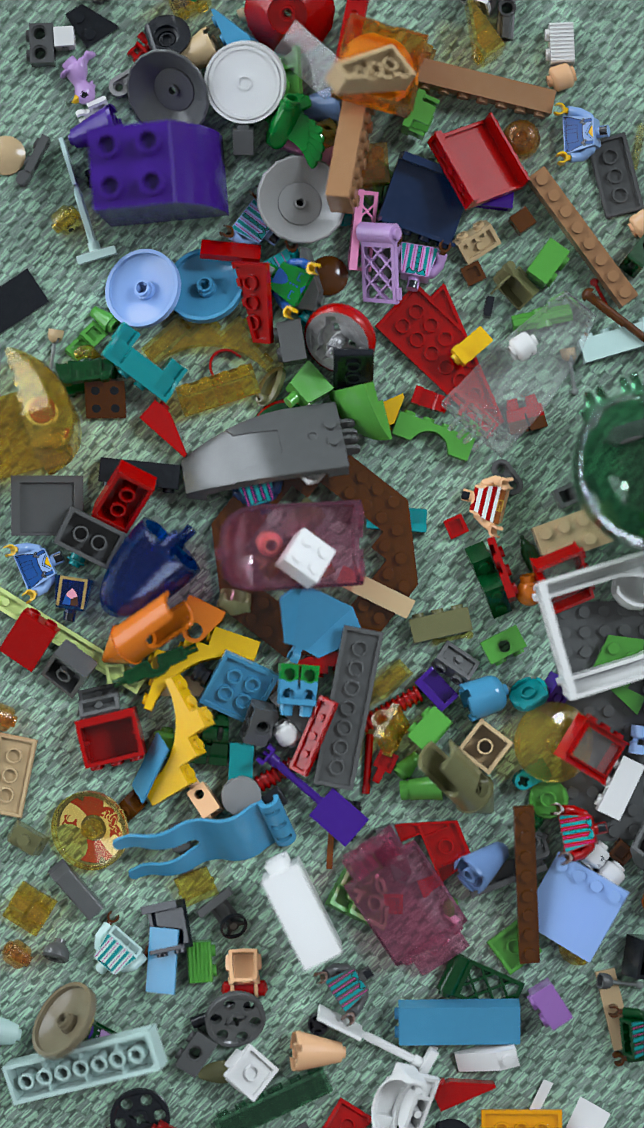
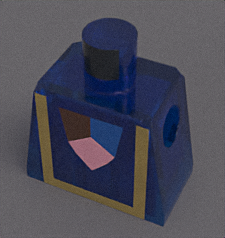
M55 575V605L58 608H65L64 621L75 622L76 610H86L95 580Z

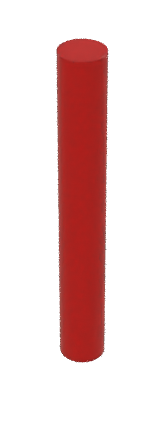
M366 733L362 794H370L374 734Z

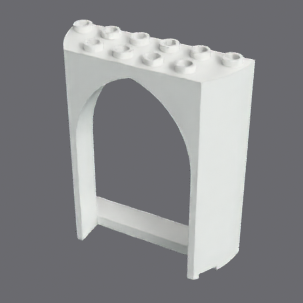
M644 551L536 583L533 587L535 593L532 594L533 601L539 603L559 678H555L558 686L562 685L563 694L570 701L643 679L644 650L571 674L550 598L615 578L634 576L644 579Z

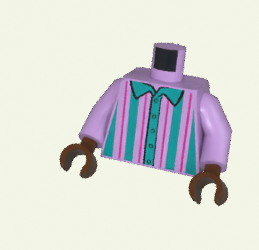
M401 236L397 243L398 273H400V279L408 280L407 290L418 291L419 283L427 284L429 279L435 278L443 270L447 259L446 252L452 247L451 242L448 249L442 247L444 240L440 242L439 248L401 242L403 238Z

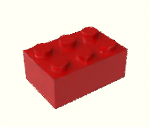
M121 459L94 503L91 516L127 534L153 493L157 477Z

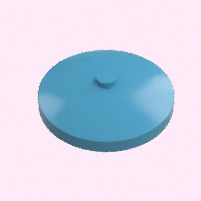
M196 249L185 254L175 263L181 278V292L174 312L181 318L198 324L216 322L229 315L240 303L243 297L242 289L237 286L236 279L238 277L231 261L200 259V249Z

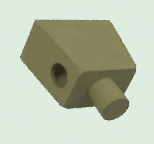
M19 819L16 820L7 836L9 843L31 856H39L50 839Z

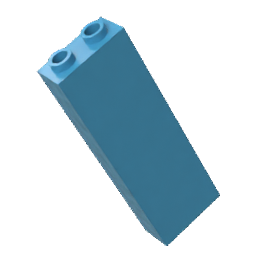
M519 998L398 1000V1007H394V1017L398 1019L399 1025L395 1026V1038H399V1046L520 1044Z

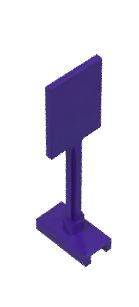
M269 743L267 749L270 752L264 751L262 754L266 757L263 758L259 755L256 761L261 765L267 762L272 768L278 769L316 802L317 806L309 816L346 847L369 819L334 788L325 797H321L280 761L281 758L274 753L276 747Z

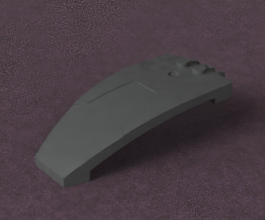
M330 402L277 410L238 423L208 440L181 461L186 497L188 499L207 501V495L256 484L328 474L329 477L349 474L347 456L361 452V447L356 444L359 438L357 430L353 428L356 425L355 420H339L336 403Z

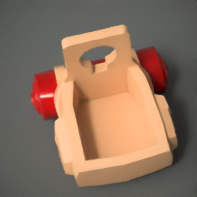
M242 948L228 950V955L225 957V969L229 971L228 981H224L222 984V994L230 991H245L257 998L265 996L268 986L265 980H260L259 970L262 969V957L258 949Z

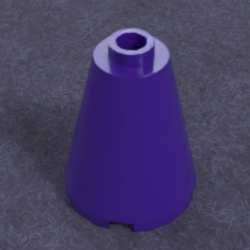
M110 103L70 129V134H68L70 144L76 148L88 147L87 128L123 125L121 118L118 119L115 115L117 110L114 105Z

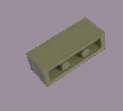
M462 604L451 606V610L445 612L443 608L431 610L432 614L424 616L423 612L413 614L412 619L408 620L413 643L473 630L468 607H463Z

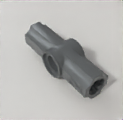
M498 0L496 40L500 42L513 41L516 0ZM507 6L512 12L506 14L502 12L501 8Z

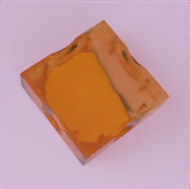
M351 13L345 24L337 62L393 44L414 70L416 76L407 90L336 95L331 88L330 97L408 118L414 108L419 84V70L424 60L429 35L403 27L389 26L378 20Z

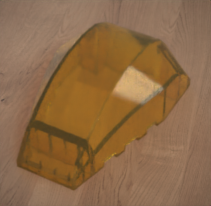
M12 347L5 348L9 368L16 376L12 378L15 386L19 385L20 393H17L18 401H23L24 404L21 412L33 452L47 473L53 475L69 464L80 448L82 437L80 418L67 390L50 368L39 359L24 351Z

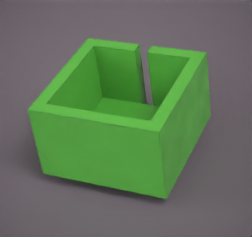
M550 237L526 270V277L541 289H544L545 286L550 287L558 276L555 273L557 269L561 272L570 258L567 256L570 251Z
M428 706L421 714L423 719L419 723L414 722L407 730L409 732L408 737L423 749L430 741L436 744L454 723L435 706L432 708Z

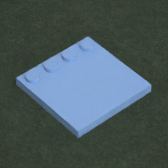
M558 851L537 889L539 932L590 963L630 892L578 861L562 866L561 863L565 862L566 859L563 856L558 857L559 854L563 853Z

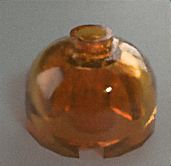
M523 119L515 120L503 130L519 160L530 158L538 150L541 138L539 130L532 122Z

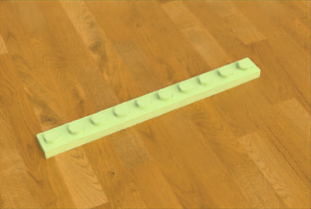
M0 586V611L17 620L22 611L27 607L36 609ZM38 610L42 617L53 620L58 625L57 627L61 629L52 643L60 647L68 639L84 653L91 656L98 663L95 669L106 675L105 664L112 663H104L102 661L103 649ZM125 664L126 671L132 668L131 666ZM147 678L130 686L127 683L122 686L138 694Z

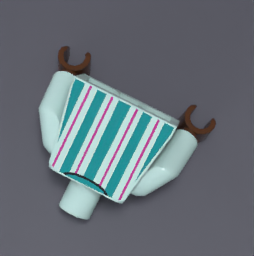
M110 911L107 914V922L102 924L95 935L94 948L96 953L94 958L99 962L95 968L100 974H105L108 970L114 975L119 972L135 971L147 960L149 943L145 946V951L142 953L143 949L116 925L111 926L120 917L118 915L116 920L112 921L110 915L113 911Z

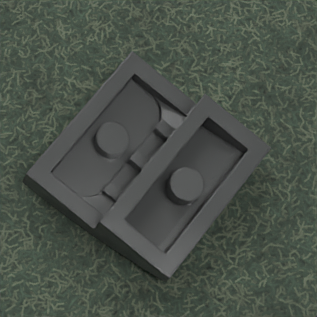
M105 684L78 691L81 719L121 710L119 687L115 689L114 684Z

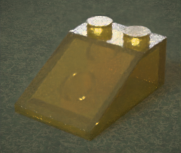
M467 0L465 14L471 51L473 53L471 57L477 65L481 64L484 68L503 54L505 43L474 0Z

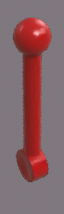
M591 279V286L595 287L601 300L608 304L598 286V279Z

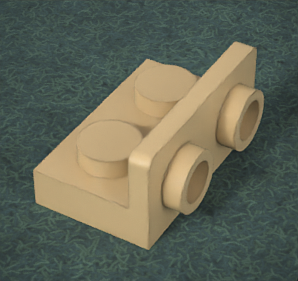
M486 220L477 221L472 225L471 229L460 232L452 241L468 265L501 244L491 223Z

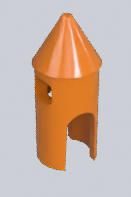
M168 590L119 625L113 626L102 661L104 663L139 664L148 655L193 625L194 618L186 600L169 609L167 605ZM150 635L152 637L151 644L146 641Z

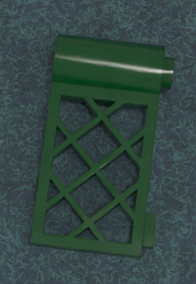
M452 951L436 988L439 990L438 994L449 998L451 995L459 999H471L474 997L479 999V995L489 992L491 999H494L492 990L502 987L506 997L500 999L512 997L519 998L525 983L456 951ZM473 965L481 969L482 976L474 979L471 978L470 971ZM497 975L500 984L490 987L486 977ZM484 979L487 989L476 992L474 982ZM510 983L519 985L516 993L507 994L505 985ZM471 984L474 994L469 996L460 994L463 986Z

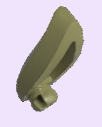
M283 367L274 368L260 382L255 397L259 406L269 405L279 396L286 377V370Z
M218 1060L207 1064L198 1073L199 1078L214 1083H228L223 1076L228 1070L224 1065L227 1060Z

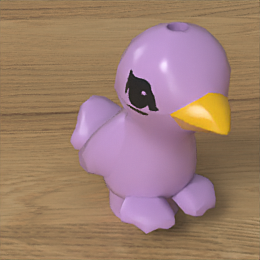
M86 50L78 60L72 55L62 65L64 71L61 72L60 78L67 77L75 88L73 104L87 105L88 102L95 99L96 85L93 84V80L89 83L86 81L88 74L87 64L89 60L96 56V53Z

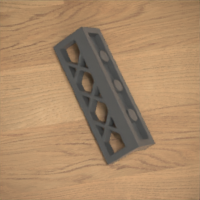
M515 858L505 861L484 891L478 893L477 890L469 891L471 897L475 898L516 882ZM543 859L536 861L537 874L548 870Z

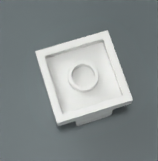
M248 1043L242 1051L236 1049L224 1064L228 1070L223 1076L238 1092L254 1102L279 1069Z

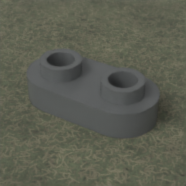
M496 460L491 466L492 475L514 478V481H509V483L515 482L516 488L510 489L509 495L519 494L523 489L522 479L507 460ZM498 466H503L505 471L499 473L497 471Z

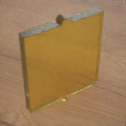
M206 865L174 878V882L179 890L178 895L182 896L183 899L185 898L186 907L219 894L214 883L215 879L213 876L211 877Z

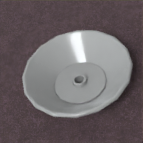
M291 155L276 161L263 173L257 188V208L264 224L278 237L293 243H314L329 237L341 225L345 213L331 212L325 196L330 166L326 162L319 161L316 168L310 169L305 156ZM297 201H301L303 206H298Z

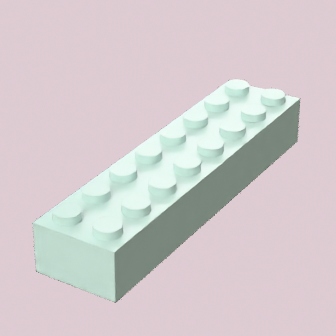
M155 1023L82 1041L74 1051L57 1060L46 1059L38 1053L13 1058L2 1067L13 1104L18 1105L160 1071L167 1064L168 1060Z

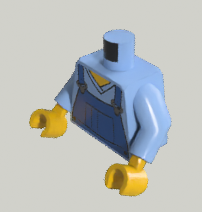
M561 102L554 105L561 107V112H553L555 116H560L563 113L566 115L562 116L564 151H560L556 155V157L561 156L564 158V161H558L557 164L559 166L564 165L567 161L574 163L587 160L595 153L596 149L601 147L600 138L610 137L609 125L600 126L599 120L592 113L579 107L567 106L565 108V105Z
M26 542L16 545L8 544L3 547L10 549V554L5 555V557H14L27 587L22 596L25 594L30 596V599L26 602L27 604L49 591L55 582V576L58 574L55 566L65 562L61 551L49 555L47 548H43L40 544Z

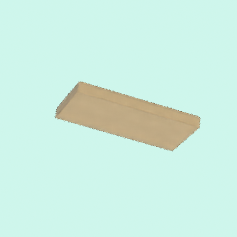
M0 732L1 815L22 819L38 743L37 739Z

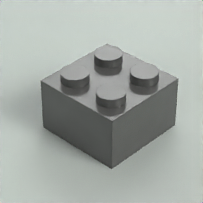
M300 319L277 322V328H273L275 343H280V348H276L279 363L283 362L284 367L306 363L307 356Z
M66 639L53 653L41 675L73 698L87 682L98 663Z

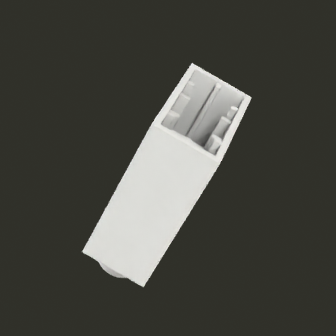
M284 851L266 860L264 867L267 872L263 873L261 883L304 970L307 971L342 954V941L300 857L297 856L290 859L287 851Z

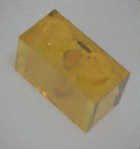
M398 658L374 681L373 690L384 701L413 673Z

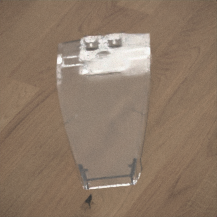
M567 290L549 299L544 307L502 341L442 400L441 406L456 418L449 425L448 430L451 432L461 423L464 425V428L456 436L459 440L468 431L471 432L463 440L465 445L474 436L480 439L471 449L474 453L485 443L502 457L535 422L558 392L575 364L597 316ZM522 332H526L529 335L533 334L539 343L536 346L537 353L523 362L515 361L507 349L509 340Z

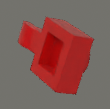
M381 747L373 763L377 770L372 781L379 784L385 772L391 774L399 756Z

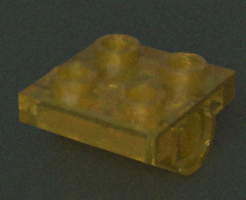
M393 702L388 711L378 710L371 718L372 724L376 729L373 736L383 754L388 757H392L394 752L398 750L400 741L407 734L410 726L400 705Z
M23 881L2 916L37 936L58 901Z

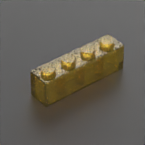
M251 363L240 365L237 368L222 371L209 377H203L200 380L185 383L175 388L185 417L261 393Z

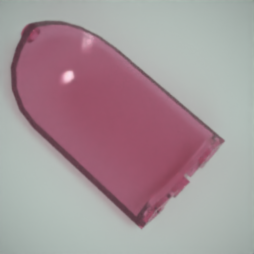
M361 500L266 504L244 507L229 515L223 524L220 548H216L217 560H221L224 579L234 587L250 591L306 589L276 566L277 561L293 535L302 528H306L336 551L318 583L310 588L363 585L366 571L363 549H359V538H363L364 521Z

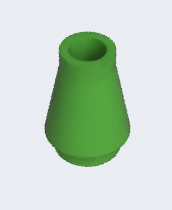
M97 306L89 314L105 332H114L120 323L112 313L102 310Z
M413 751L409 756L395 764L396 767L393 769L395 774L404 781L407 778L410 779L418 766L419 755Z

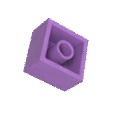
M548 977L528 989L530 995L527 998L535 1011L537 1009L541 1011L538 1015L546 1028L550 1026L554 1031L573 1018Z

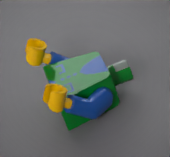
M291 258L287 262H282L279 268L270 263V277L273 278L271 282L272 295L278 306L282 309L284 317L293 320L291 313H298V310L293 307L299 306L314 276H318V273L315 272L316 266L321 267V264L311 262L305 258Z

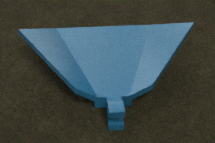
M297 584L280 596L284 643L293 645L286 657L295 664L299 662L302 650L317 658L338 650L344 625L361 628L352 606L318 589L316 590L312 587L307 589L303 585Z

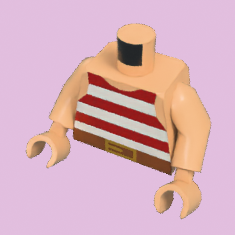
M494 475L482 479L480 483L475 485L474 491L465 488L462 491L461 500L471 502L469 512L473 513V517L489 532L491 537L500 538L497 535V530L503 531V527L496 526V524L499 525L503 522L510 489H513L509 485V481H514L512 477L505 478Z

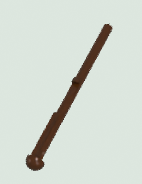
M593 288L583 290L582 299L584 302L588 300L613 321L644 342V332L593 294Z

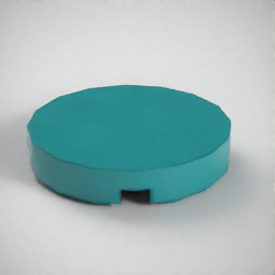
M525 677L518 680L511 687L509 699L517 710L524 712L533 711L546 703L549 697V689L541 678L531 679V677Z

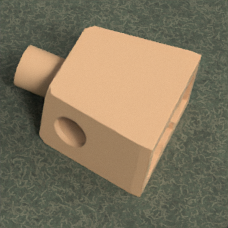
M198 780V782L189 786L190 790L187 792V795L202 818L212 819L225 810L207 783L203 781L200 783ZM202 790L204 796L200 799L197 793Z

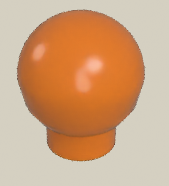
M534 573L519 575L520 583L517 585L519 592L516 594L517 600L525 606L538 604L532 598V594L535 593L533 587L537 583Z

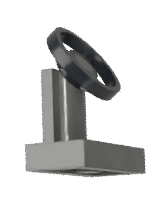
M230 886L197 910V914L200 918H203L211 911L220 923L222 935L228 939H235L246 931L248 924L246 918L238 914L227 900L234 893ZM244 925L241 932H239L238 934L231 935L232 931H235L239 928V926ZM223 928H224V930H225L226 928H228V929H227V934H225V933L223 932Z

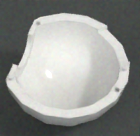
M627 576L612 580L611 593L620 606L628 610H644L643 578Z

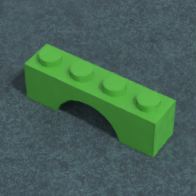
M410 410L400 411L391 435L410 442L421 433H434L445 442L447 456L467 462L475 441L471 433L461 430L460 433L453 430V426L442 423V426L434 423L435 420L429 417L418 418L415 416L416 413Z

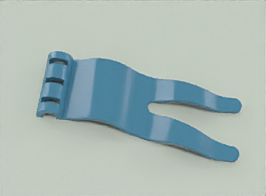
M278 794L273 795L274 800L270 804H264L263 800H260L228 819H190L158 834H127L114 839L113 847L117 850L129 847L165 850L178 847L191 840L199 841L197 845L176 859L160 863L147 862L131 868L128 871L129 877L138 879L146 875L171 876L181 874L209 860L241 861L250 859L275 842L281 847L291 845L296 840V833Z

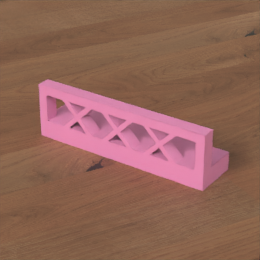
M361 189L358 191L360 203L359 207H355V213L352 214L347 270L362 271V267H357L358 256L361 255V252H359V249L361 251V246L356 236V229L358 224L362 222V216L366 213L371 218V222L376 223L379 192ZM364 195L374 196L373 205L368 209L363 205ZM367 247V249L369 248L368 255L372 259L373 249L372 247Z

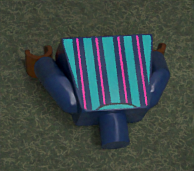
M284 480L231 489L233 496L241 503L246 504L248 507L258 505L261 515H266L272 512L269 501L275 500L278 494L281 493Z

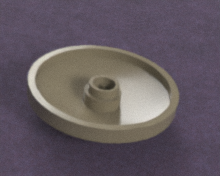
M71 982L60 987L47 999L37 1015L32 1032L33 1047L39 1055L49 1060L61 1059L74 1051L84 1040L93 1024L97 1008L96 996L91 988L81 982Z

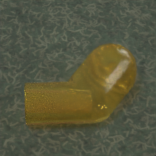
M91 345L80 346L74 351V357L78 360L85 358L96 359L98 357L103 359L100 353Z

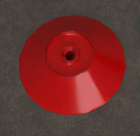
M246 0L244 12L248 28L259 43L266 45L276 53L288 55L293 51L292 47L295 45L301 47V53H306L324 41L333 26L335 6L333 0ZM285 10H290L292 15L287 16Z

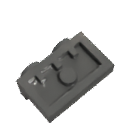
M447 640L431 665L438 673L445 674L451 678L454 684L459 685L471 679L481 662Z

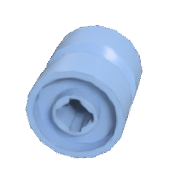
M631 724L630 736L633 739L629 741L628 753L644 755V745L638 744L639 739L644 740V726Z

